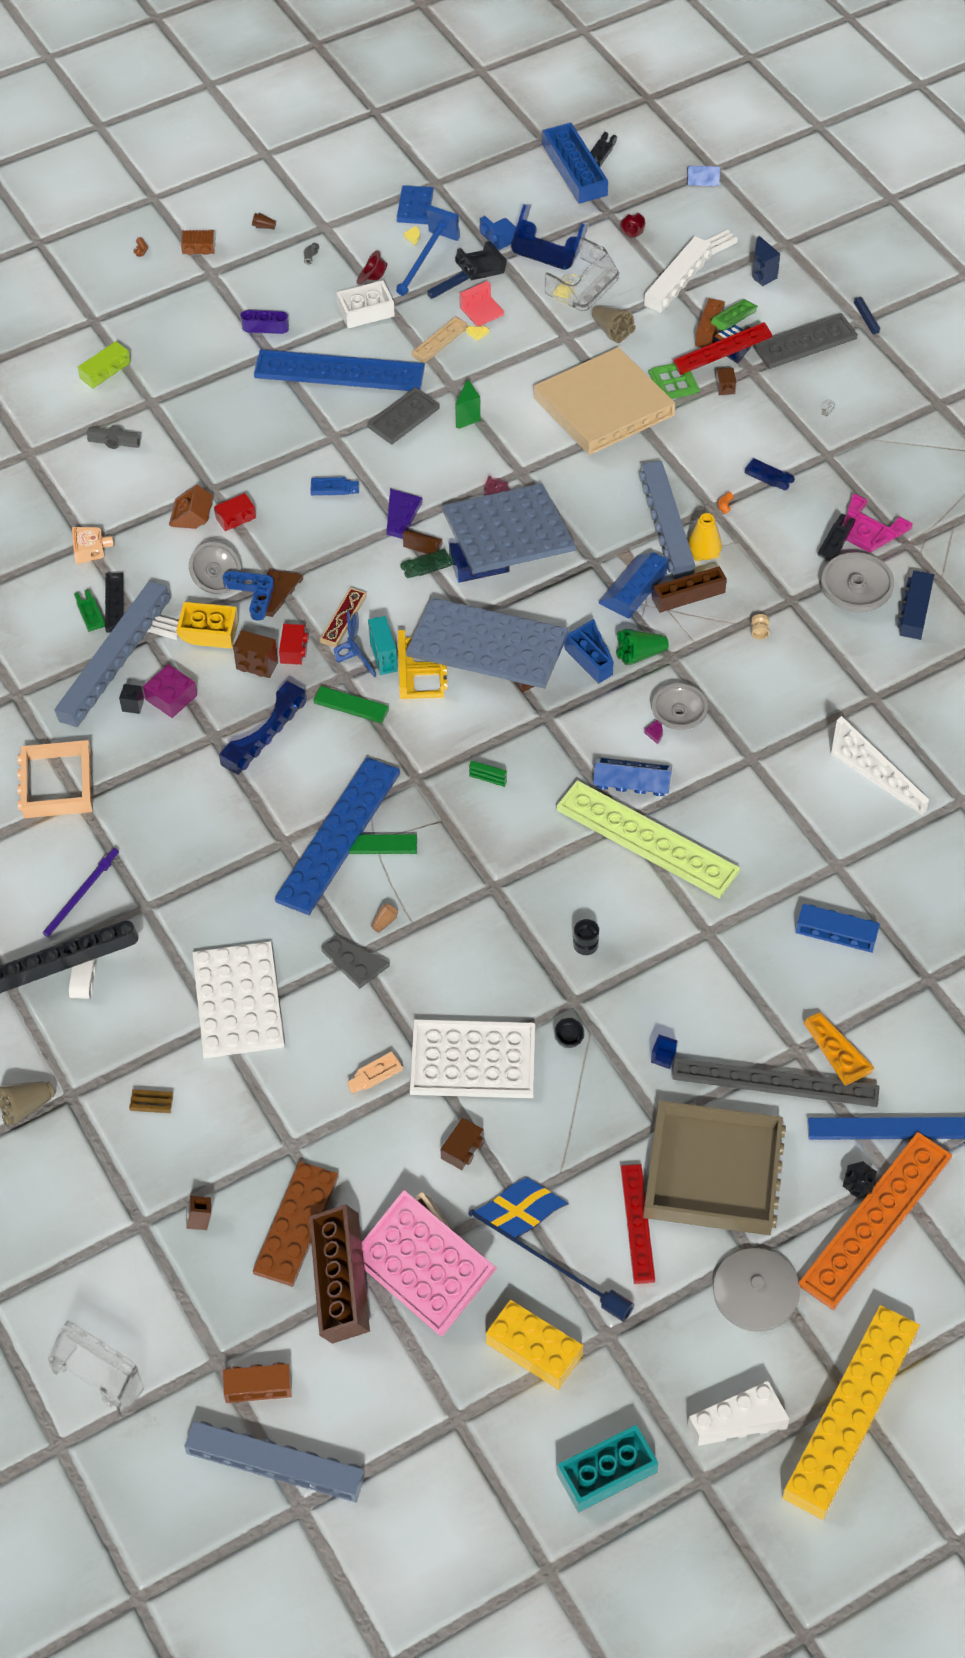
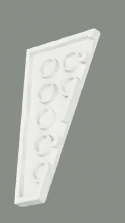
M841 716L836 722L831 755L923 815L927 811L929 799Z

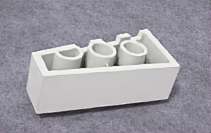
M766 1381L689 1416L688 1428L695 1442L700 1446L726 1441V1439L734 1437L743 1438L750 1434L769 1433L771 1430H785L788 1428L789 1417L769 1381Z

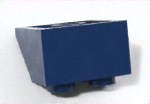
M758 236L752 278L761 286H764L778 278L780 253L761 236Z

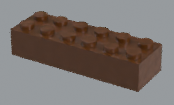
M345 1204L309 1216L319 1336L333 1344L370 1332L359 1214Z

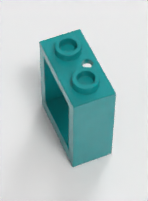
M386 616L368 619L369 643L379 674L385 675L398 672L396 646Z

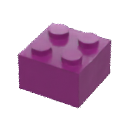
M169 664L143 686L145 700L171 718L176 716L197 696L195 682Z

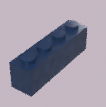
M913 570L912 577H908L906 587L909 588V591L905 590L903 601L907 602L902 604L900 613L904 616L899 618L897 627L901 628L900 636L921 640L935 574Z

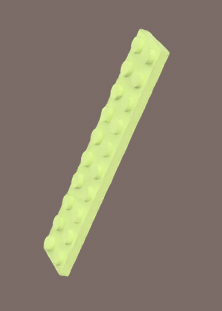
M578 780L557 805V811L719 899L740 873V867Z

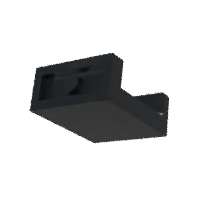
M491 241L485 242L482 251L466 254L459 248L455 256L456 264L471 281L504 274L507 259Z

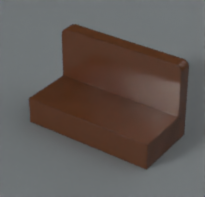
M412 530L403 532V547L436 556L443 544L442 539Z

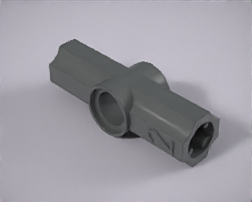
M111 426L109 429L89 427L87 441L102 443L111 449H117L119 446L139 448L141 435L140 433L123 431L117 426Z

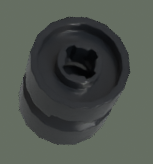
M583 919L574 926L573 947L581 955H591L598 949L599 926L593 920Z

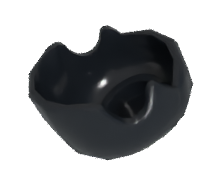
M574 1018L561 1019L555 1026V1040L564 1048H574L584 1039V1027Z

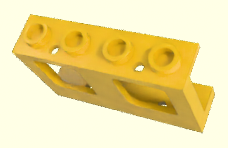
M398 630L400 699L444 698V690H448L447 679H443V676L447 675V666L433 662H415L413 658L407 657L406 651L413 637L405 638V630ZM417 675H439L440 689L416 691L414 689V677Z

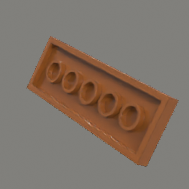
M299 1161L254 1266V1275L288 1286H294L311 1245L309 1216L325 1211L339 1178L338 1173Z

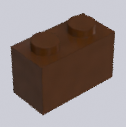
M462 1118L440 1149L441 1159L463 1170L465 1165H469L472 1162L476 1149H480L485 1142L484 1129Z

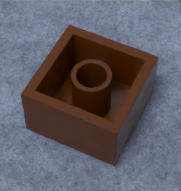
M241 630L233 645L236 669L255 674L259 677L271 678L278 664L276 639Z

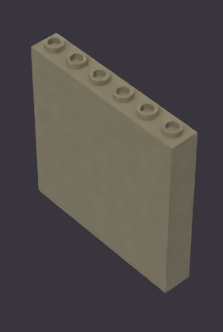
M659 1101L643 1218L771 1236L772 1228H776L777 1215L773 1214L774 1209L778 1210L779 1197H776L775 1194L776 1191H780L781 1179L777 1178V1173L782 1172L783 1161L779 1160V1155L783 1156L784 1143L780 1142L781 1138H785L786 1126L782 1125L783 1117Z

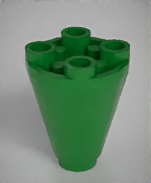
M623 629L617 632L619 649H617L616 655L618 659H622L625 665H633L668 650L669 647L668 638L660 634L633 629Z

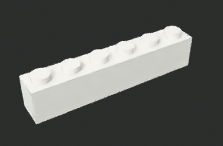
M694 236L645 293L644 306L660 313L665 308H668L671 301L677 298L681 289H684L687 282L693 279L696 272L703 267L705 261L711 258L712 243Z

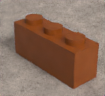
M708 299L696 331V347L703 348L714 343L715 335H717L719 329L711 324L713 317L724 311L725 301Z
M282 1362L269 1366L255 1364L247 1368L232 1366L223 1370L225 1402L234 1403L292 1397L289 1364Z

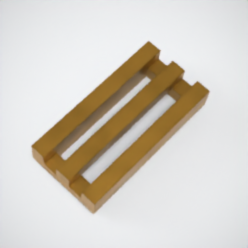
M132 1089L129 1109L130 1111L171 1113L173 1092ZM136 1102H138V1103H148V1104H153V1105H142V1104H135V1103H136ZM155 1104H167V1106H157Z

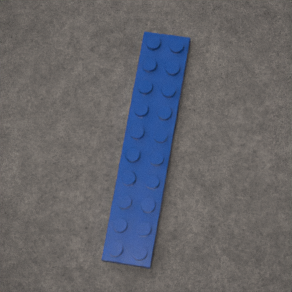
M260 349L254 378L411 391L416 387L421 391L425 363Z
M366 757L275 897L276 903L307 915L311 914L349 855V850L354 842L363 833L399 777L400 769Z

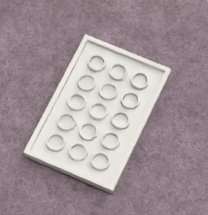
M271 941L192 952L204 1058L285 1047Z
M414 1020L410 1095L533 1098L535 1023Z

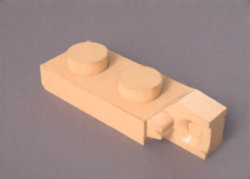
M390 1052L358 1069L354 1078L347 1082L348 1089L352 1094L361 1089L363 1091L370 1089L401 1072L403 1066L394 1053Z

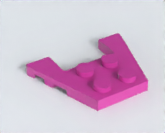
M855 493L852 496L843 524L845 528L851 518L856 519L846 541L869 553L908 532L913 526V523L899 516L891 527H887L860 513L867 505L868 500Z

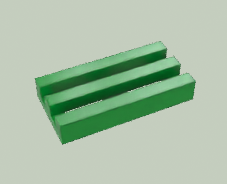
M471 760L469 764V777L505 787L507 783L506 770Z

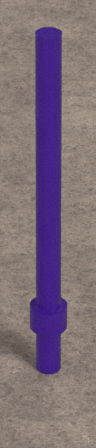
M113 848L105 858L98 862V867L42 932L44 936L49 937L99 876L109 869L112 865L111 862L119 854L116 848Z

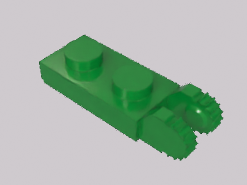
M89 589L84 590L85 597L87 598L81 600L78 592L74 593L78 610L87 631L91 632L105 627L104 620Z

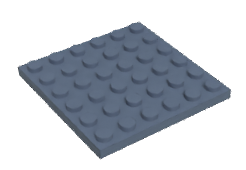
M543 483L442 505V511L472 574L576 551V545Z

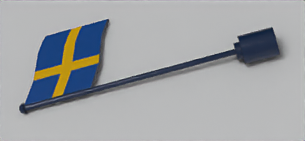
M527 1177L511 1185L488 1204L477 1210H469L468 1214L470 1217L474 1216L601 1297V1308L617 1319L625 1322L632 1313L635 1304L613 1289L609 1292L605 1291L604 1294L516 1239L534 1229L553 1212L569 1205L565 1200Z

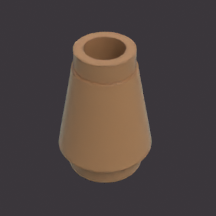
M388 903L381 906L371 928L380 933L397 918L398 911Z

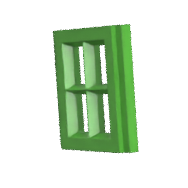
M674 364L648 370L650 378L671 399L700 392L691 371L682 374L683 377L674 378L672 371H677ZM669 373L671 379L662 381L659 374ZM686 381L688 388L679 389L677 382ZM674 384L676 390L667 392L665 385Z

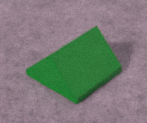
M466 381L455 403L456 428L458 429L481 421L480 396L470 381Z

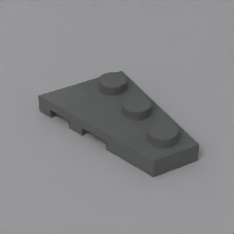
M337 936L321 947V951L359 989L390 967V962Z

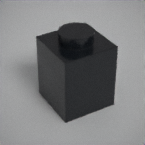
M123 685L119 697L122 712L140 714L144 703L142 686Z

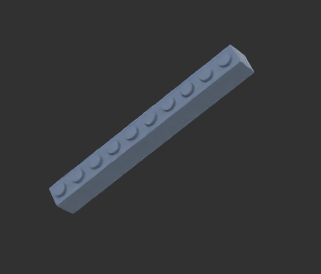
M148 581L54 709L59 722L78 727L85 719L119 669L123 667L127 658L133 653L135 647L151 628L152 621L156 620L155 617L160 616L164 607L169 603L171 597L167 586Z

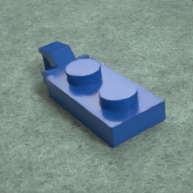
M346 477L311 478L310 493L311 496L359 493V481L346 480Z

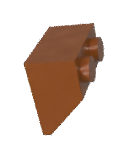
M195 485L177 497L174 502L169 526L196 529L201 525H205L209 519L208 514L212 507L213 495L199 485Z

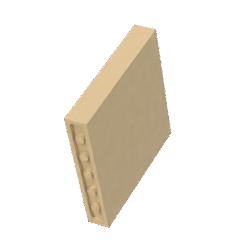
M619 347L533 386L534 399L588 455L675 416V402Z

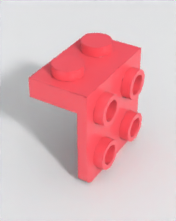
M488 281L460 293V309L476 326H482L504 315V310L491 297V284Z

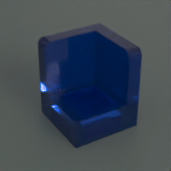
M659 1034L652 1049L651 1063L670 1069L677 1053L678 1041Z

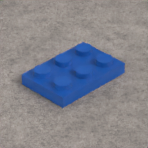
M402 185L396 217L397 222L428 224L426 209L429 205L432 206L434 187Z

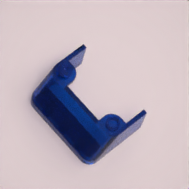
M523 204L511 244L512 251L515 254L563 270L570 269L582 248L589 223H581L578 236L570 237L564 247L535 237L537 227L533 222L527 221L531 204Z

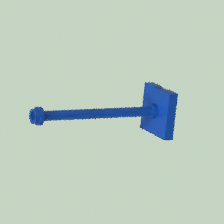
M431 205L428 206L426 209L428 229L433 235L403 283L397 285L396 292L399 295L404 296L408 293L407 287L439 236L455 241L459 240L458 214Z

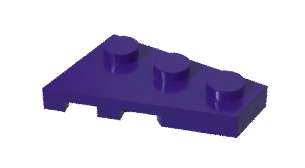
M390 489L387 535L403 539V532L408 531L423 503L422 497Z

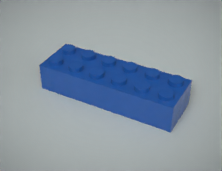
M570 122L542 130V146L578 204L608 196V179L573 124Z

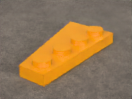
M821 1012L806 1018L804 1025L845 1086L873 1072L874 1067Z

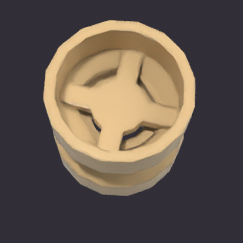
M764 614L753 616L751 619L752 637L755 639H766L770 635L768 627L769 617Z

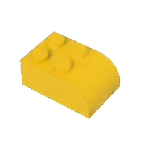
M183 602L176 629L177 634L183 641L192 645L232 649L239 622L237 607Z

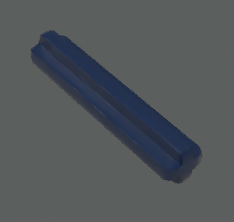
M462 271L429 289L427 296L433 299L468 280L469 277Z
M861 296L856 297L854 304L871 333L874 335L880 333L881 328Z

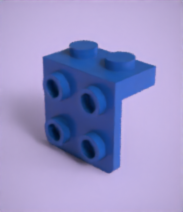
M486 216L480 218V233L488 241H491L498 250L524 237L523 232L507 218H503L495 223Z

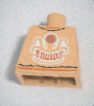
M72 527L76 564L101 559L104 557V548L114 547L113 536L102 537L101 528Z

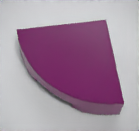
M658 720L644 729V734L656 744L661 741L663 736L662 724Z

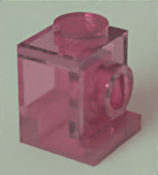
M488 476L484 486V495L511 490L509 482L494 480L491 476Z

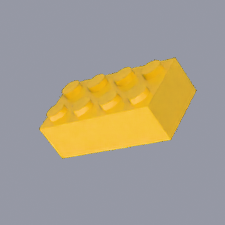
M512 1300L507 1303L486 1332L487 1345L558 1390L583 1356L582 1344Z

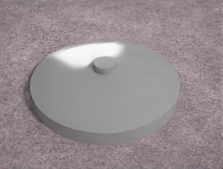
M853 552L839 555L825 566L822 573L821 586L828 600L839 608L852 612H868L880 608L890 599L894 588V577L890 568L882 560L869 554Z
M749 1248L733 1253L721 1263L715 1274L713 1295L719 1311L729 1322L745 1330L761 1332L775 1329L791 1318L799 1302L800 1285L798 1284L799 1280L793 1267L783 1257L769 1250Z

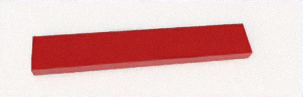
M763 322L673 360V364L679 374L682 375L772 338V333L766 323Z
M642 1164L621 1165L633 1283H655L648 1219L643 1218L646 1197Z

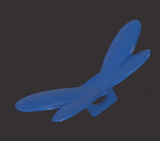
M347 610L348 642L333 649L336 660L339 663L358 656L366 669L376 677L372 667L354 642L359 630L358 615L354 613L350 620V613ZM342 649H351L345 656L339 655Z

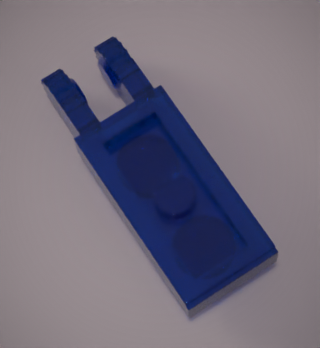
M755 458L745 468V474L784 491L788 490L789 483L792 484L795 481L792 474L783 472Z

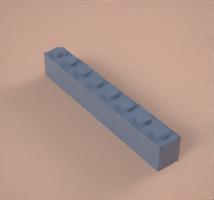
M663 462L643 463L641 471H639L640 482L643 481V492L648 496L647 505L652 509L651 518L656 522L655 531L660 535L659 543L664 548L663 556L668 559V572L672 573L673 579L692 575L695 573V562Z
M193 1421L184 1445L188 1455L355 1503L365 1478L364 1470L356 1464H342L335 1458H321L314 1452H300L295 1447L289 1445L282 1447L276 1445L274 1441L268 1439L261 1441L247 1433L240 1435L226 1427L219 1429L205 1421L200 1423Z

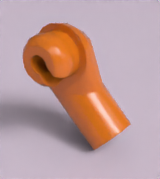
M727 492L717 502L718 509L723 514L731 510L728 506L729 502L734 498L731 492Z

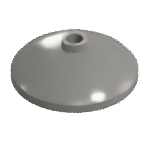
M207 542L198 546L189 560V572L192 580L200 589L211 594H223L231 590L227 589L223 584V575L226 572H241V563L236 553L227 545L219 542ZM209 570H213L214 574H211Z
M677 683L667 685L655 694L652 701V711L655 718L662 725L675 730H687L703 722L708 712V702L705 695L699 689L688 684Z

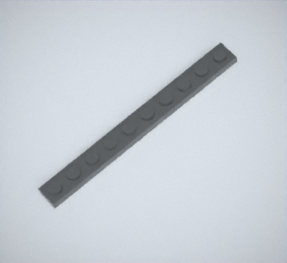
M675 1058L672 1080L871 1107L878 1106L880 1085L852 1082L845 1086L841 1080Z

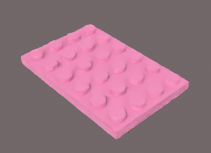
M403 1190L361 1243L364 1270L441 1337H443L497 1269V1267L405 1190Z

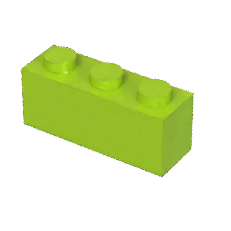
M117 341L113 342L78 366L80 379L92 389L131 363L129 351Z

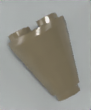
M596 306L592 310V317L608 338L616 343H621L635 331L634 316L625 309Z
M49 1081L1 1085L0 1109L3 1114L2 1120L6 1126L15 1125L54 1097V1089Z

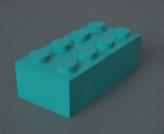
M636 1424L557 1464V1476L579 1513L656 1474L659 1463Z

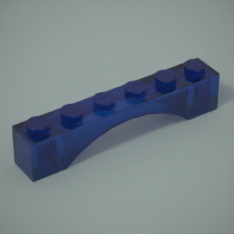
M287 680L276 692L275 708L268 721L251 735L231 741L219 753L221 766L237 775L246 770L250 762L260 755L261 750L271 743L272 738L282 731L288 721L293 719L295 713L304 707L306 703L305 690Z

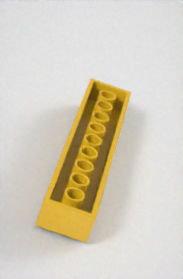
M882 1305L879 1306L784 1490L782 1499L824 1520L917 1336L920 1324Z

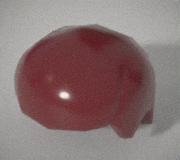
M638 212L635 215L628 214L622 220L620 228L624 235L635 238L644 232L646 221L644 216Z

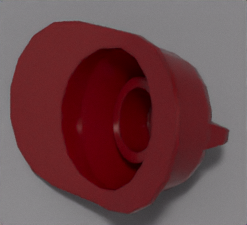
M377 250L371 254L357 278V284H362L367 279L376 281L383 277L388 264L380 257V251Z

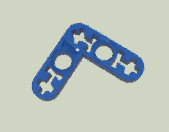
M236 571L226 572L223 575L224 586L227 589L254 592L249 607L250 617L255 621L263 620L266 617L274 590L273 578L261 574ZM246 580L253 581L251 584H244ZM259 596H266L264 600H258L257 598Z

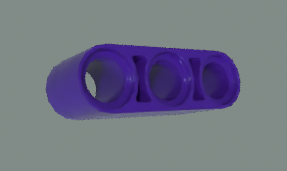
M245 310L240 314L242 330L244 332L284 334L289 331L288 314L286 312Z

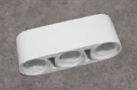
M98 958L72 967L69 984L70 998L91 999Z

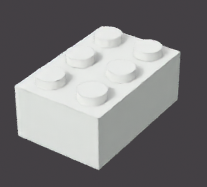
M384 280L336 292L337 307L347 328L395 316L394 301Z

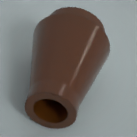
M259 212V214H254L252 226L260 229L274 230L276 220Z

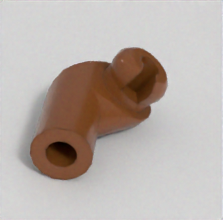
M139 237L136 239L137 249L134 248L133 252L137 257H142L148 250V246L144 239Z

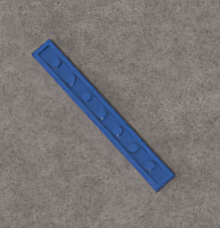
M965 1117L808 1118L807 1120L809 1140L912 1139L917 1132L928 1139H965Z

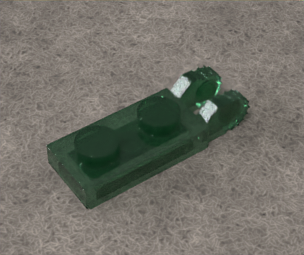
M446 549L412 560L408 559L400 564V568L405 571L404 575L409 579L450 567L452 560Z

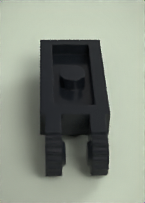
M604 132L601 139L598 140L590 153L599 167H601L613 150V146L617 141V135H612L610 141L606 142L609 134Z
M841 514L819 549L818 556L829 561L837 557L856 519L851 518L844 528L842 524L845 521L846 515Z

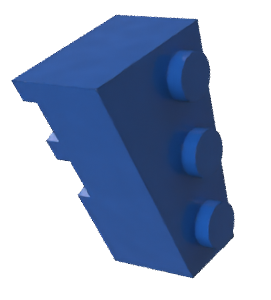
M594 619L568 634L565 641V651L598 684L613 676L614 661L602 640V635L598 631Z

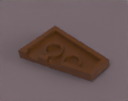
M268 569L267 575L273 578L274 590L266 616L273 617L285 603L284 600L287 596L294 592L295 586L302 582V574ZM259 596L258 600H264L266 596Z

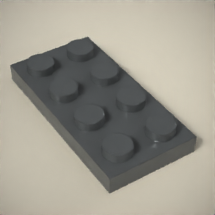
M415 387L367 423L368 428L392 445L439 410L440 404Z

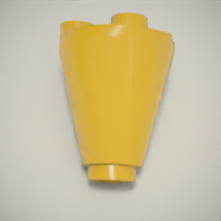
M704 513L700 516L688 539L695 561L718 558L722 550V541L714 516L710 513Z

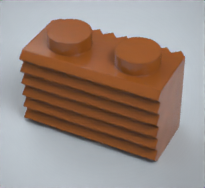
M183 230L181 237L182 254H215L214 230Z

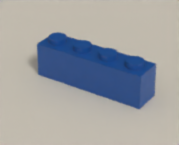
M803 904L797 922L796 933L873 953L880 923L869 919H861L850 914L838 913L834 910H826L815 905Z

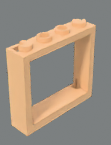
M89 740L21 746V754H18V764L21 765V769H18V779L21 780V784H18V794L21 796V800H18V809L22 810L24 818L93 812ZM81 755L82 797L28 802V760Z

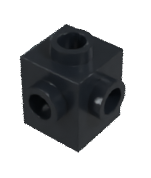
M864 1161L850 1164L847 1166L842 1187L855 1197L871 1194L877 1171Z

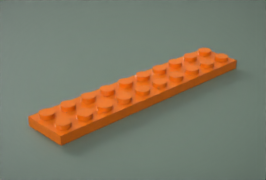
M917 1132L874 1186L872 1193L866 1196L799 1281L800 1288L834 1311L950 1162L953 1155Z

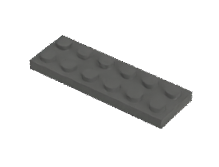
M840 313L772 336V338L755 344L753 348L768 369H772L856 340L858 334L844 315Z

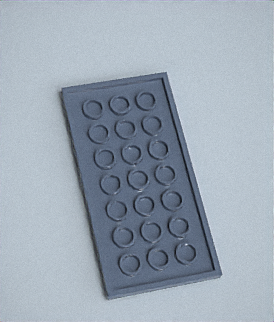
M431 598L407 648L406 655L411 658L545 689L568 637L569 628Z

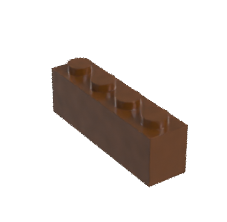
M720 566L653 586L652 600L659 613L725 593L727 578Z

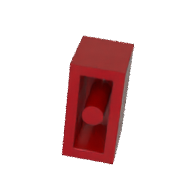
M245 493L214 506L215 518L224 531L233 529L256 518L255 506Z
M283 624L279 647L280 664L302 665L303 657L306 658L307 653L305 643H308L309 633L305 631V625Z

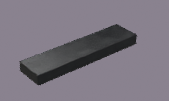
M123 572L105 574V631L109 633L112 632L124 615Z

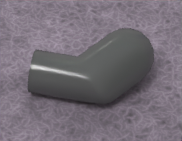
M312 243L304 249L305 264H311L312 257L318 253L320 247L317 243Z

